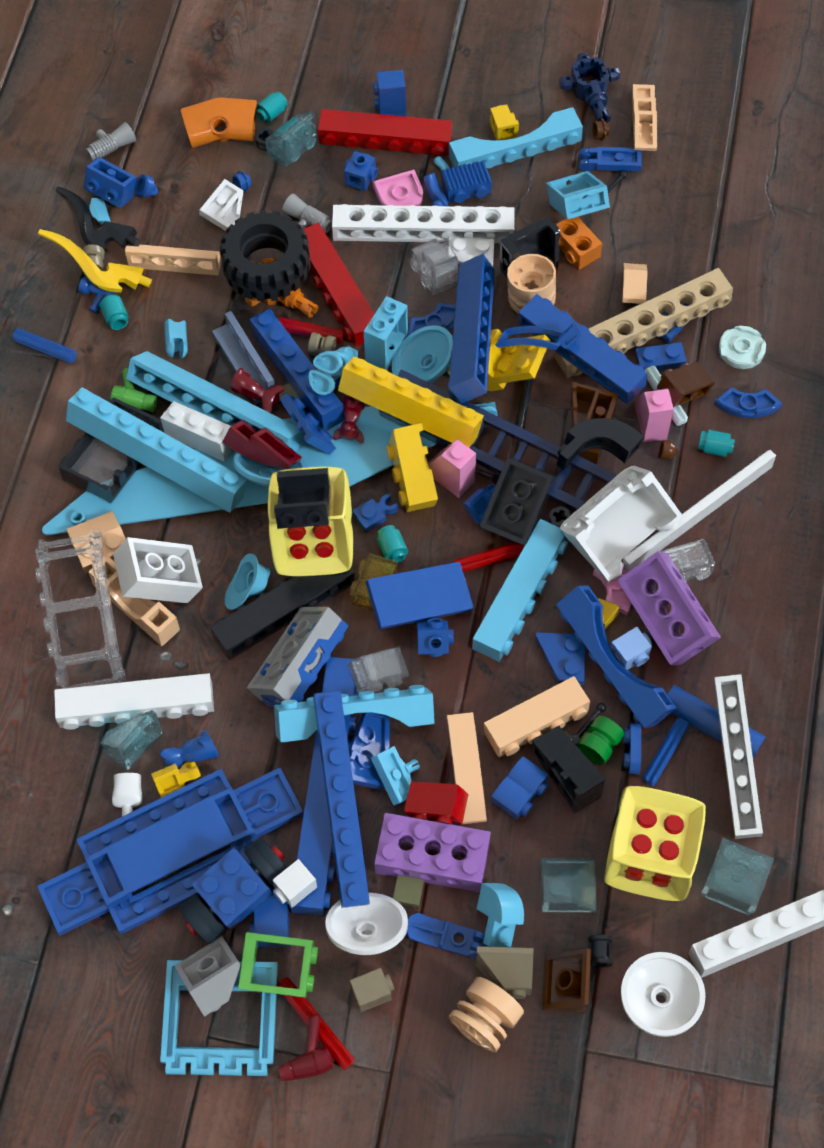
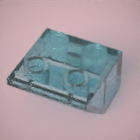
M312 111L298 113L267 137V153L284 167H287L292 162H296L304 152L312 149L317 143L315 113Z

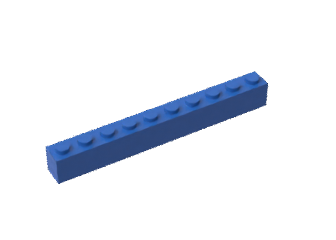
M330 657L326 664L322 693L341 691V694L357 696V684L361 685L363 678V669H359L358 660ZM353 714L344 715L349 749L352 741H349L350 732H355L356 717H353ZM316 730L297 860L299 859L316 879L317 888L291 908V912L324 917L325 908L330 909L332 892L327 891L329 882H334L335 866H331L334 850L318 730Z

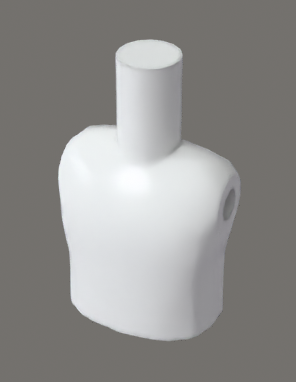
M119 773L114 775L112 804L115 807L122 808L123 817L133 812V807L140 806L143 802L141 775L138 773Z

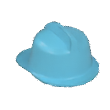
M249 553L244 556L228 586L224 600L225 606L229 610L239 608L247 598L259 596L267 586L270 569L259 564L254 554Z

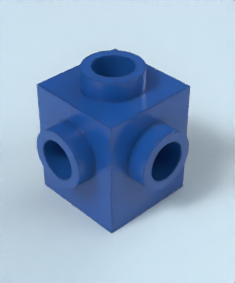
M354 151L351 159L348 158L344 165L345 185L366 191L371 180L374 181L377 176L378 168L375 165V157Z
M432 618L428 621L417 622L418 654H428L432 657L449 654V645H454L453 629H448V621Z

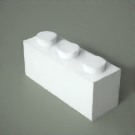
M175 401L172 402L160 417L164 433L185 445L223 462L233 451L231 447L222 442L231 427L228 424Z

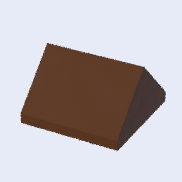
M584 948L545 955L543 1010L586 1014L589 1003L591 949Z

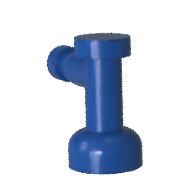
M86 275L81 279L78 291L82 294H89L90 292L97 294L89 308L95 314L98 313L99 304L103 298L115 293L99 288Z

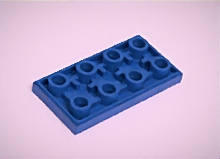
M460 562L367 579L365 582L379 630L469 612L474 609Z

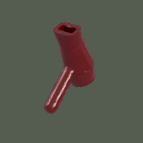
M318 1014L310 1016L305 1053L278 1067L281 1081L315 1077L333 1069V1056L327 1047L317 1049L321 1017Z

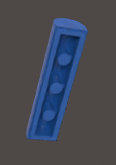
M673 685L667 695L677 709L671 714L686 720L691 726L722 743L718 709L682 688ZM749 727L752 757L754 758L766 736Z

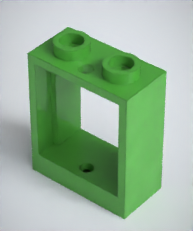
M246 932L238 989L307 998V992L313 991L314 975H310L311 964H316L318 947H313V940ZM258 941L305 947L299 989L252 984Z

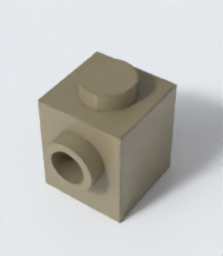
M381 968L350 980V986L360 1012L392 1000L390 991L395 990L389 974L384 976Z

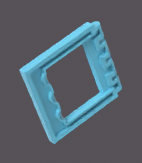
M167 960L160 1062L166 1064L165 1073L170 1075H186L187 1064H191V1075H214L216 1064L219 1065V1075L242 1076L243 1065H247V1076H267L268 1065H274L277 994L262 992L259 1048L177 1047L180 990L188 989L175 968V965L181 961ZM238 961L240 968L232 991H249L238 989L242 961ZM255 962L252 984L277 987L278 963Z

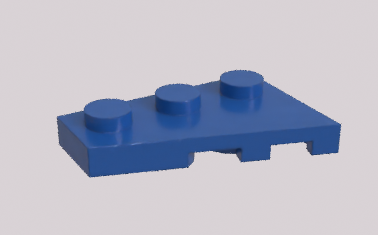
M286 393L280 401L288 414L297 422L295 425L298 430L305 434L304 440L330 455L336 449L331 442L332 436L324 428L321 429L319 427V419L313 413H308L305 409L307 404L299 396L294 398Z

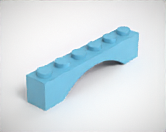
M572 107L552 113L548 120L539 128L518 138L492 141L466 137L449 142V158L454 168L481 161L485 162L486 168H492L496 165L513 162L517 159L531 157L538 153L552 151L559 147L580 142L582 140L583 126Z
M423 685L409 686L408 690L400 691L398 688L384 689L383 693L361 691L357 696L341 694L344 715L373 712L400 720L409 727L434 724L433 693L426 687L424 688ZM313 697L307 698L306 702L284 700L280 705H274L276 737L280 742L305 740L317 730Z

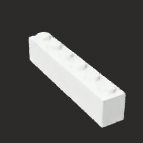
M210 673L55 690V719L60 728L68 730L76 729L83 725L100 727L105 723L112 722L127 724L131 720L153 721L159 717L176 719L187 714L203 716L208 714V712H214L213 687Z
M739 674L715 677L714 684L735 839L761 837L763 830L742 676Z
M824 890L693 944L688 954L700 977H705L823 927Z

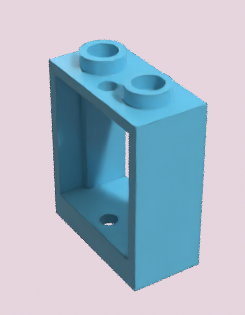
M589 171L546 183L549 204L567 220L610 208L607 186Z
M386 296L364 330L366 362L388 370L397 349L403 340L407 338L408 309L406 304Z

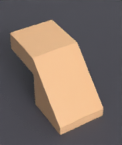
M624 263L622 303L642 304L646 302L647 265Z

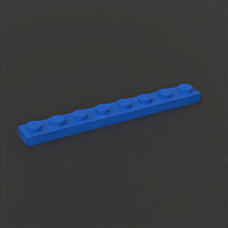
M341 691L316 693L313 695L341 909L365 906L370 904Z

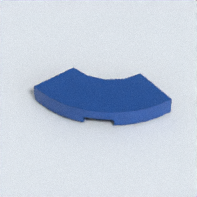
M438 303L436 309L429 315L412 317L407 337L416 330L427 326H441L449 331L454 326L455 305Z
M733 387L718 397L714 403L722 411L742 418H759L770 415L781 409L783 404L767 389L757 393H744Z

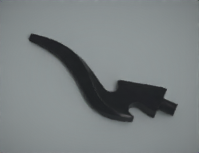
M57 186L56 191L66 197L74 206L81 236L87 245H98L105 252H108L106 245L110 241L117 242L123 249L128 244L135 247L140 245V239L135 237L137 231L132 226L104 221L103 227L100 230H95L89 208L84 200L74 192Z

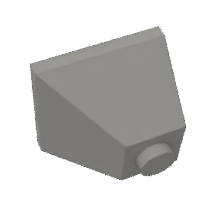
M221 936L175 965V968L205 1017L209 1013L217 1011L223 1004L229 1001L240 963Z

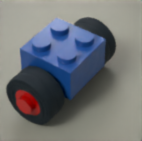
M261 837L244 850V853L253 863V867L238 850L232 848L192 883L203 899L195 893L180 905L179 910L187 920L185 925L195 936L199 934L208 944L212 943L227 930L226 926L230 929L236 927L273 894V891L260 875H263L274 886L273 879L288 868L282 861L285 856L275 845L271 848Z

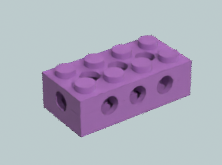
M657 551L618 579L621 587L670 665L683 664L721 638L668 553ZM657 582L658 589L654 592V584ZM670 603V604H671V611H670V613L668 614V613H667V606H668V604ZM682 624L685 627L683 635L680 634V627Z
M385 813L375 859V874L392 877L403 875L424 879L425 883L480 892L491 832ZM409 845L412 849L405 851L401 847ZM436 850L439 853L437 855H429L427 852ZM455 855H463L465 859L456 860L453 857Z

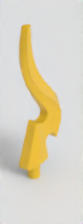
M39 229L38 235L64 248L78 263L87 278L99 288L121 293L122 287L118 285L120 282L127 284L135 290L138 284L150 287L152 279L142 275L144 268L108 263L107 271H101L90 257L71 240L54 232Z

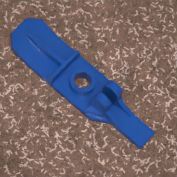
M420 913L408 917L406 934L409 939L421 944L470 958H476L477 946L489 947L483 943L485 934L476 929L473 930ZM456 935H461L464 940L461 943H456L453 938Z

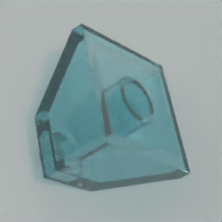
M150 710L119 723L114 729L108 730L101 742L105 753L129 770L163 733L156 712Z
M541 858L542 912L597 911L595 858Z

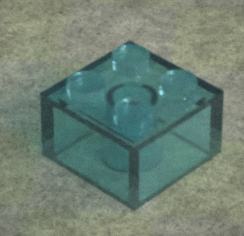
M723 838L701 896L752 916L757 908L774 858Z

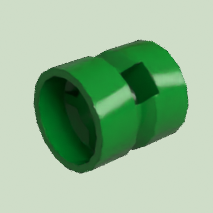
M597 716L590 725V733H584L577 743V747L589 761L597 765H605L612 755V748L619 745L625 734L621 727L611 719Z

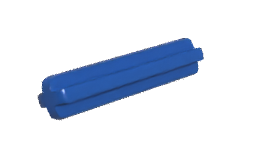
M20 328L15 329L12 335L15 342L65 362L74 363L77 358L75 350Z
M682 718L676 719L643 775L642 781L649 786H655L685 735L689 722Z

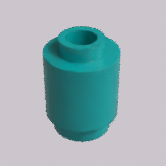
M278 91L270 93L256 105L255 114L257 118L262 122L270 123L285 111V107L288 105L287 100Z
M117 295L105 296L100 302L99 307L106 324L113 330L123 329L128 324L129 316L121 297Z
M708 429V432L702 431L698 449L703 450V453L726 457L727 453L732 454L735 440L730 439L731 434Z
M393 525L381 528L377 532V542L385 560L392 563L403 561L408 554V548L400 531Z

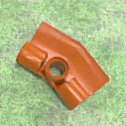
M214 98L182 108L181 113L192 148L209 144L212 141L226 142L229 139L253 142L255 137L254 116L257 101ZM220 126L226 127V129L222 132L216 131V129Z

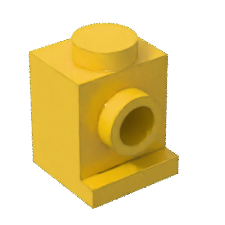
M508 105L490 108V125L496 141L518 138L519 122L515 119L514 113H510Z

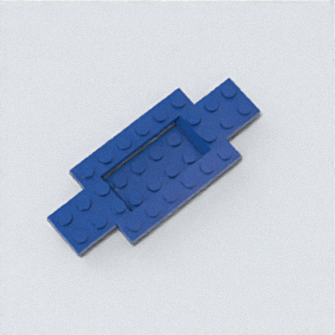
M221 768L77 838L76 840L86 862L38 885L37 888L59 936L108 912L111 913L119 933L123 934L183 904L195 893L200 896L192 883L232 848L238 850L253 867V863L245 855L244 850L257 838L303 816L304 812L281 768L267 773L235 790L230 786ZM230 844L231 848L134 896L132 895V892Z

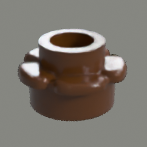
M600 118V121L593 122L592 131L595 139L604 140L610 133L609 123L605 122L603 118Z

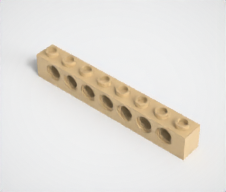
M717 268L589 328V331L597 338L604 339L615 351H620L624 354L627 350L635 346H642L656 336L665 335L676 325L682 327L696 317H703L713 309L726 306L732 299L733 287L721 270ZM664 312L669 313L668 316H663L662 314ZM554 351V358L567 378L583 373Z

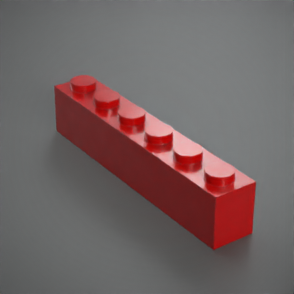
M321 109L318 138L319 144L329 146L449 156V142L452 141L453 121Z
M316 223L304 228L303 230L307 235L309 244V272L313 275L314 285L317 289L321 288L323 299L327 306L331 305L336 322H341L343 325L346 339L352 340L354 346L358 347L364 344V330L375 314L320 224Z

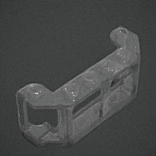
M99 529L89 531V535L45 542L41 539L38 540V548L35 549L39 567L35 568L38 583L42 582L43 592L39 593L42 608L46 607L47 617L43 618L46 633L50 632L51 642L47 643L50 658L54 657L57 668L55 672L57 686H61L62 689L126 681L125 669L122 668V658L119 652L104 562L103 537ZM89 541V544L83 547L48 553V548ZM89 554L92 561L96 594L89 597L53 603L48 573L49 560ZM98 607L105 647L101 650L62 656L55 614ZM107 660L109 662L113 678L69 685L67 666Z

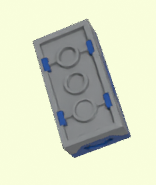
M301 607L247 686V689L268 707L280 705L284 700L302 702L304 693L317 679V673L321 667L329 661L334 647L342 641L348 625L329 607Z

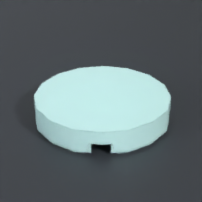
M735 326L734 329H728L723 333L720 338L718 351L726 364L734 368L748 369L761 362L765 355L766 343L757 330L748 326Z

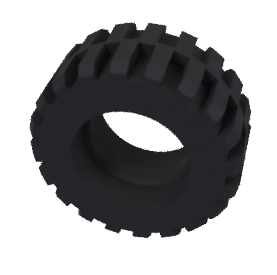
M266 210L260 211L257 214L251 212L246 214L247 217H240L235 220V225L231 224L226 229V233L221 238L220 245L223 273L229 286L233 287L234 291L238 294L244 293V297L251 300L257 298V301H265V299L275 301L278 300V297L283 296L285 298L290 295V291L293 290L295 292L301 287L300 282H305L308 277L307 273L310 271L309 244L307 235L301 228V225L295 220L292 222V218L285 214L281 216L279 212L272 211V213H267ZM264 248H273L284 253L280 259L268 264H257L246 259L254 251Z

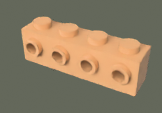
M573 676L484 722L483 732L499 758L505 754L510 756L516 753L522 745L526 743L532 744L533 740L557 726H560L562 729L568 721L572 719L577 721L586 716L590 700Z

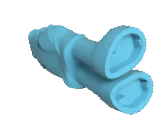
M348 346L341 347L336 351H325L316 356L313 360V365L318 369L311 370L308 377L313 391L320 395L331 393L335 388L334 380L341 377L343 367L353 356L358 358V351Z

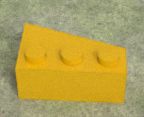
M422 423L393 429L388 446H386L387 457L389 460H393L394 464L392 469L394 482H399L401 490L398 492L401 506L405 505L407 512L433 507L438 500L432 469H429L425 454H428L427 446L422 445L420 432L423 431Z

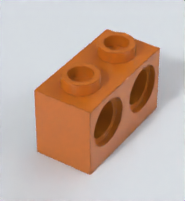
M579 217L568 220L564 219L556 224L561 233L559 237L560 250L565 254L568 262L574 264L578 270L601 257L603 243Z

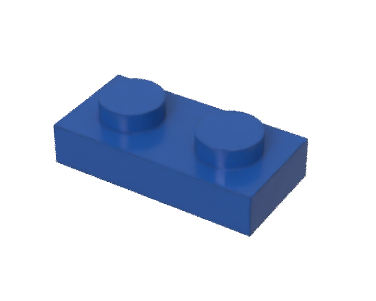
M682 342L636 348L635 350L637 364L644 370L650 366H655L657 370L680 368L683 364L687 363Z

